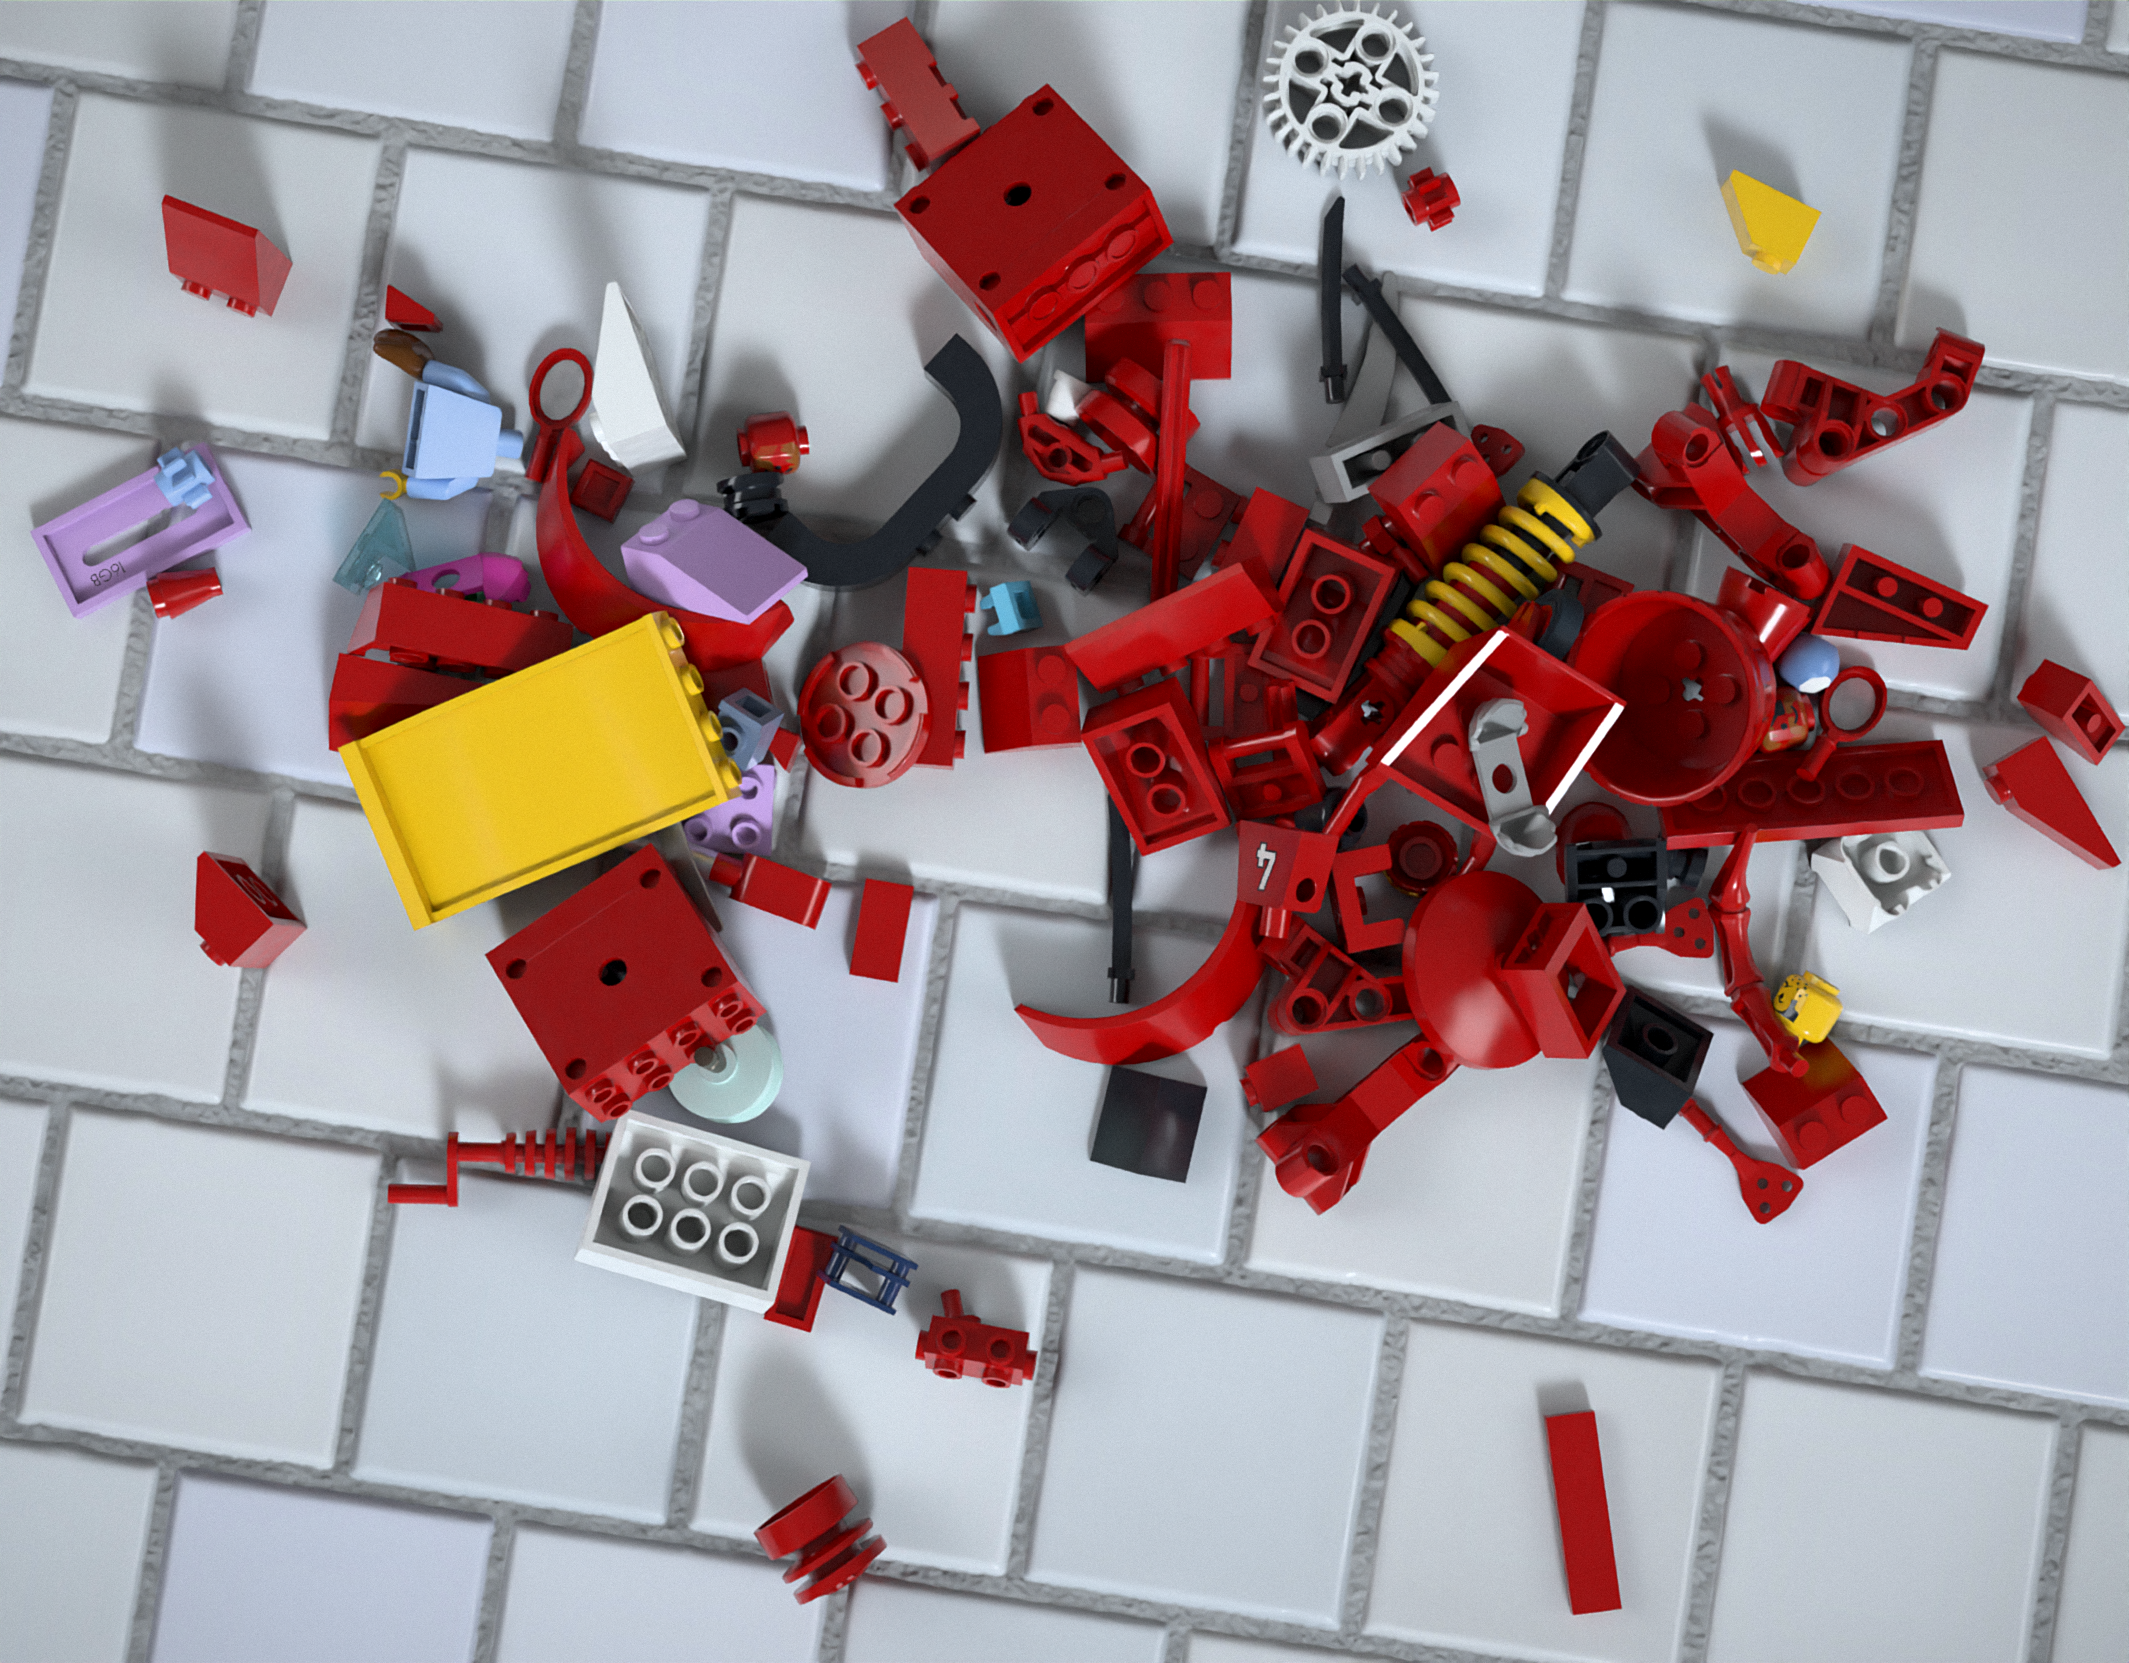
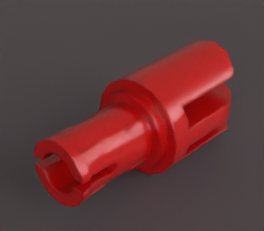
M1724 365L1714 369L1723 385L1722 389L1719 388L1710 372L1700 379V383L1704 386L1719 414L1717 422L1722 430V436L1729 441L1744 477L1750 473V470L1730 433L1738 430L1759 468L1768 464L1748 426L1749 423L1754 420L1757 422L1766 443L1776 458L1783 456L1785 452L1765 415L1760 411L1759 404L1745 401L1730 373V368L1728 365Z

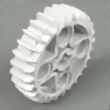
M1336 0L1333 14L1329 15L1322 3H1319L1315 10V21H1312L1305 12H1302L1298 17L1300 31L1287 24L1284 27L1283 36L1288 43L1277 39L1274 40L1271 50L1279 58L1267 57L1264 63V70L1274 74L1264 75L1260 83L1261 89L1272 91V93L1265 94L1261 98L1262 108H1275L1266 116V125L1281 124L1274 137L1275 143L1289 138L1291 143L1286 155L1291 158L1300 150L1305 153L1302 164L1303 169H1307L1314 159L1320 161L1321 177L1326 175L1331 165L1338 166L1337 172L1340 181L1344 180L1349 167H1355L1358 180L1364 179L1366 168L1369 164H1372L1374 171L1380 176L1384 171L1385 158L1397 167L1402 161L1399 148L1410 155L1413 154L1417 148V143L1411 136L1422 140L1425 139L1429 130L1421 121L1431 122L1436 115V110L1426 105L1435 104L1440 95L1438 90L1427 88L1428 86L1435 85L1439 79L1438 71H1425L1433 63L1434 53L1419 55L1418 52L1423 48L1426 41L1425 36H1420L1410 41L1408 36L1413 27L1412 21L1407 22L1399 29L1395 26L1397 10H1393L1386 19L1379 17V2H1375L1370 12L1365 13L1362 12L1361 0H1355L1351 11H1344L1342 1ZM1334 32H1357L1344 54L1319 39ZM1368 40L1379 41L1384 45L1386 54L1381 57L1369 56L1364 52L1362 44ZM1396 55L1401 58L1406 67L1411 93L1384 78ZM1302 57H1311L1319 63L1321 69L1314 74H1306L1297 68L1295 62ZM1351 82L1357 85L1358 88L1356 92H1352L1348 97L1342 94V89L1346 88ZM1289 85L1294 90L1315 101L1305 123L1302 125L1296 118L1290 103ZM1386 105L1396 106L1401 110L1404 119L1398 123L1387 122L1381 117L1379 109ZM1319 122H1328L1336 128L1338 135L1331 140H1324L1315 135L1312 127ZM1355 125L1382 140L1364 148H1342Z

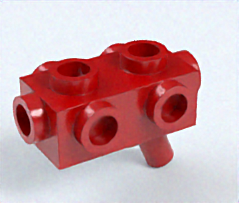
M958 1289L946 1290L940 1294L945 1317L932 1315L929 1331L920 1330L915 1359L925 1361V1368L932 1369L933 1373L939 1377L953 1380L961 1379L962 1375L981 1378L984 1384L995 1388H1009L1011 1384L1022 1386L1024 1379L1033 1380L1038 1351L1030 1350V1332L981 1324L979 1317L964 1315Z

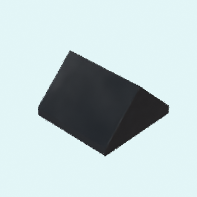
M1112 1065L1090 1161L1140 1175L1186 1183L1208 1087Z

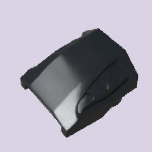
M1664 838L1596 840L1565 844V903H1585L1599 935H1607V933L1623 932L1624 934H1629V932L1637 934L1665 933L1667 848Z

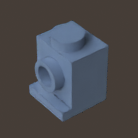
M744 687L721 700L718 707L720 712L717 718L723 730V738L720 741L727 758H733L739 770L745 772L763 761L785 713Z

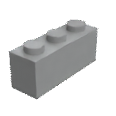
M1458 401L1430 405L1309 457L1308 459L1324 502H1349L1369 493L1367 488L1438 421L1469 438L1472 442Z

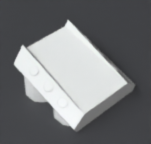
M1922 830L1835 837L1813 852L1811 857V871L1818 873L1850 920L1849 927L1866 934L1871 933L1882 924L1900 917L1909 909L1912 903L1942 885V882L1951 876V871Z

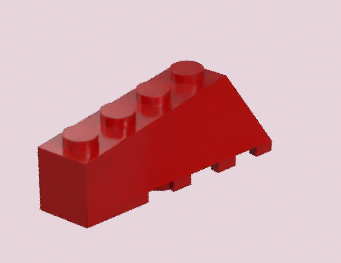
M390 577L387 582L384 581L370 589L348 644L347 654L365 657L366 651L370 649L389 651L390 662L410 665V662H428L430 658L437 660L436 666L443 671L474 673L476 667L484 668L483 676L485 678L500 680L569 651L574 625L559 622V615L553 612L531 610L529 614L512 611L513 605L505 601L485 599L483 604L465 600L466 594L461 591L438 588L433 593L417 589L418 583L413 580Z

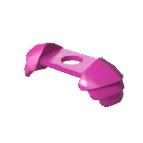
M479 552V554L414 572H406L399 576V578H406L417 582V589L435 593L437 588L434 587V584L439 578L455 574L460 576L458 582L447 589L461 591L466 595L483 591L486 599H502L508 603L514 601L525 602L532 586L528 581L529 573L522 566L523 562L516 556L498 552Z

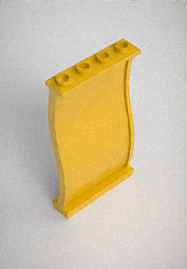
M667 611L647 614L633 623L579 647L458 696L363 739L353 741L338 748L414 931L435 924L474 906L743 795L739 787L742 784L739 767L733 758H727L720 741L723 738L721 724L715 713L707 710L701 692L704 691L702 678L697 668L693 664H688L681 647L685 643L683 632L678 622L673 617L669 618Z

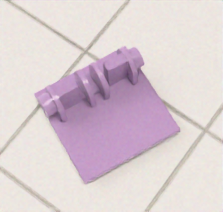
M758 763L745 772L740 770L742 784L739 787L743 794L742 796L681 821L686 839L689 842L716 852L745 854V852L754 855L771 856L774 789H776L777 785L775 764Z

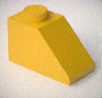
M1734 169L1726 178L1720 190L1743 254L1753 258L1751 263L1758 269L1769 274L1781 272L1786 275L1796 265L1822 212Z

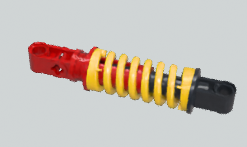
M1609 430L1601 431L1589 439L1578 451L1576 457L1554 479L1540 471H1534L1529 477L1530 480L1518 491L1516 498L1518 507L1511 505L1502 507L1498 513L1500 526L1490 524L1485 525L1480 530L1479 538L1482 545L1476 543L1466 544L1461 552L1463 564L1451 562L1444 566L1443 577L1445 583L1435 580L1425 586L1424 594L1427 602L1416 599L1411 600L1407 604L1406 614L1410 623L1399 618L1391 620L1386 626L1383 625L1379 629L1378 633L1386 645L1382 649L1383 651H1380L1376 658L1369 657L1363 663L1365 671L1343 691L1336 705L1332 703L1322 714L1307 725L1309 745L1314 757L1332 776L1336 777L1345 773L1359 760L1363 752L1400 715L1454 643L1498 627L1499 625L1495 620L1501 613L1511 620L1519 609L1513 601L1520 594L1531 602L1539 597L1538 589L1527 579L1533 570L1548 583H1552L1557 579V571L1545 560L1551 552L1565 564L1574 562L1576 559L1575 551L1564 541L1568 535L1572 536L1571 542L1580 549L1585 544L1589 545L1593 541L1597 542L1602 537L1601 529L1593 518L1618 493L1627 488L1641 471L1640 464ZM1365 701H1369L1368 706L1372 711L1365 717V712L1361 706Z

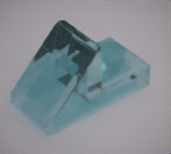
M386 497L332 579L357 596L360 595L363 589L370 590L377 582L383 571V565L380 562L384 556L410 572L417 571L403 509Z

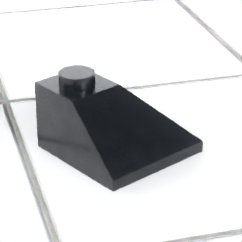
M1631 984L1626 988V993L1618 1006L1601 1051L1620 1104L1634 1112L1637 1116L1664 1130L1692 1096L1714 1033Z

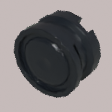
M758 472L744 474L716 483L717 493L723 494L725 506L723 510L744 525L775 520L789 513L788 501L782 498L781 489L777 488V486L784 483L783 473Z

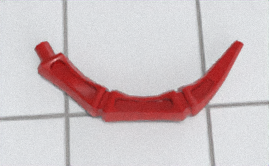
M1749 822L1721 867L1708 893L1712 903L1708 905L1707 910L1716 927L1721 946L1725 980L1724 994L1732 999L1730 1009L1746 1022L1759 1041L1767 1056L1770 1067L1777 1072H1790L1794 1077H1801L1808 1071L1809 1063L1798 1053V1036L1789 1031L1776 1015L1771 1002V990L1763 985L1765 977L1755 965L1749 946L1747 929L1751 911L1746 906V903L1749 902L1751 897L1746 885V870L1758 833L1757 825Z

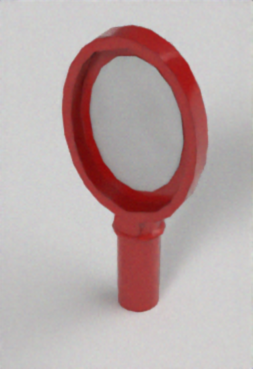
M560 348L550 353L537 367L530 384V412L534 420L541 427L538 435L535 436L536 441L524 478L542 484L554 447L557 445L556 440L559 432L564 431L567 425L571 428L578 423L592 400L593 367L588 358L576 349Z
M1865 666L1846 668L1838 673L1833 682L1824 689L1818 706V718L1823 730L1819 736H1816L1815 743L1796 770L1797 775L1801 779L1812 782L1830 754L1836 750V745L1839 741L1852 742L1858 740L1871 731L1881 720L1887 704V688L1883 679L1876 671Z

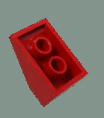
M165 194L161 205L169 272L183 283L181 290L206 301H209L211 294L228 300L227 308L250 318H254L256 311L272 317L293 263L260 230Z
M1440 421L1429 429L1367 488L1433 579L1445 583L1443 577L1444 566L1451 562L1463 564L1461 558L1462 548L1470 543L1482 545L1479 538L1480 530L1485 525L1493 524L1500 526L1498 521L1499 510L1507 506L1492 470L1470 439Z
M1317 526L1306 528L1278 591L1286 610L1273 615L1276 625L1260 632L1247 664L1281 680L1293 679L1296 687L1336 705L1385 610L1404 566Z
M1176 676L1087 710L1080 737L1142 857L1231 826L1232 819L1210 760L1197 717Z

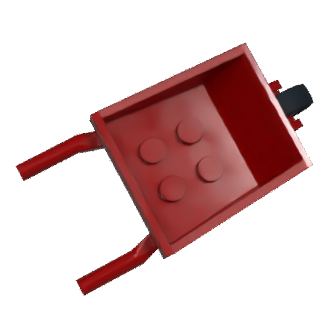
M1552 589L1544 593L1536 601L1532 600L1531 603L1526 601L1521 605L1507 627L1501 625L1454 643L1384 735L1381 734L1370 745L1373 750L1365 759L1368 765L1355 777L1321 833L1339 836L1340 840L1366 797L1390 778L1474 828L1470 855L1457 875L1483 871L1491 859L1498 842L1488 824L1489 817L1473 754L1469 750L1468 734L1475 709L1483 701H1490L1492 698L1515 699L1524 703L1523 708L1527 712L1524 721L1528 725V732L1516 739L1533 806H1547L1550 815L1627 704L1625 700L1573 669L1583 641V632L1580 628L1584 619V607L1581 602L1564 590ZM1499 764L1494 769L1492 775L1493 785L1501 793L1508 792L1513 783L1512 772L1504 764Z

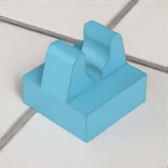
M1030 580L1005 582L989 589L990 594L980 601L981 610L996 609L999 622L987 628L988 633L992 636L1028 633L1044 627Z

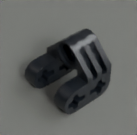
M1094 487L1043 491L1037 498L1032 497L1007 528V533L1009 537L1025 550L1030 551L1063 512L1066 521L1087 539L1097 540L1081 553L1064 577L1066 583L1086 597L1119 558L1111 500L1104 491ZM1089 499L1097 500L1105 507L1103 518L1094 524H1086L1077 515L1079 506Z

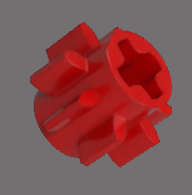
M1429 166L1410 175V180L1407 181L1410 189L1401 193V200L1413 225L1418 226L1427 222L1430 231L1433 232L1451 223L1452 218L1455 217L1451 209L1460 206L1461 201L1456 186L1448 173L1444 172L1434 176Z

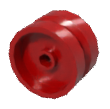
M1120 356L1104 374L1106 387L1112 395L1105 391L1091 389L1075 407V410L1083 423L1113 452L1125 450L1129 464L1149 478L1157 479L1163 383L1138 363L1127 357ZM1190 409L1188 412L1187 443L1201 428V423Z

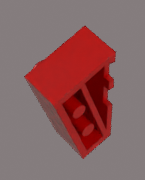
M907 16L857 45L860 62L854 65L868 91L875 87L877 88L885 102L879 106L880 111L893 132L901 128L910 143L904 147V150L918 173L925 169L930 176L943 166L946 160L957 155L981 136L979 125L973 116L968 119L956 100L959 98L958 93L951 83L947 84L936 66L935 58Z

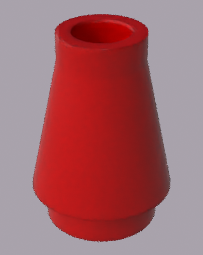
M215 566L201 570L156 573L157 578L146 581L158 619L170 615L172 620L213 597L223 595Z

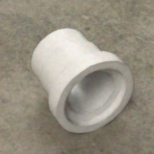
M1056 369L1053 375L1056 382L1048 396L1049 399L1043 411L1076 427L1080 417L1077 415L1075 407L1091 389H1098Z

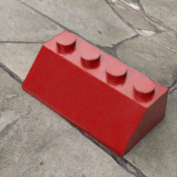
M1258 556L1229 566L1063 646L1069 657L1100 694L1116 689L1118 696L1121 697L1145 686L1146 684L1142 676L1159 669L1161 676L1164 677L1188 666L1189 664L1185 656L1202 649L1205 657L1231 646L1232 642L1229 636L1246 628L1250 637L1276 625L1273 615L1286 609L1262 556Z

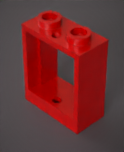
M1541 903L1501 969L1545 1058L1588 1059L1626 993V989L1585 903ZM1564 963H1566L1579 990L1571 1004L1557 978Z

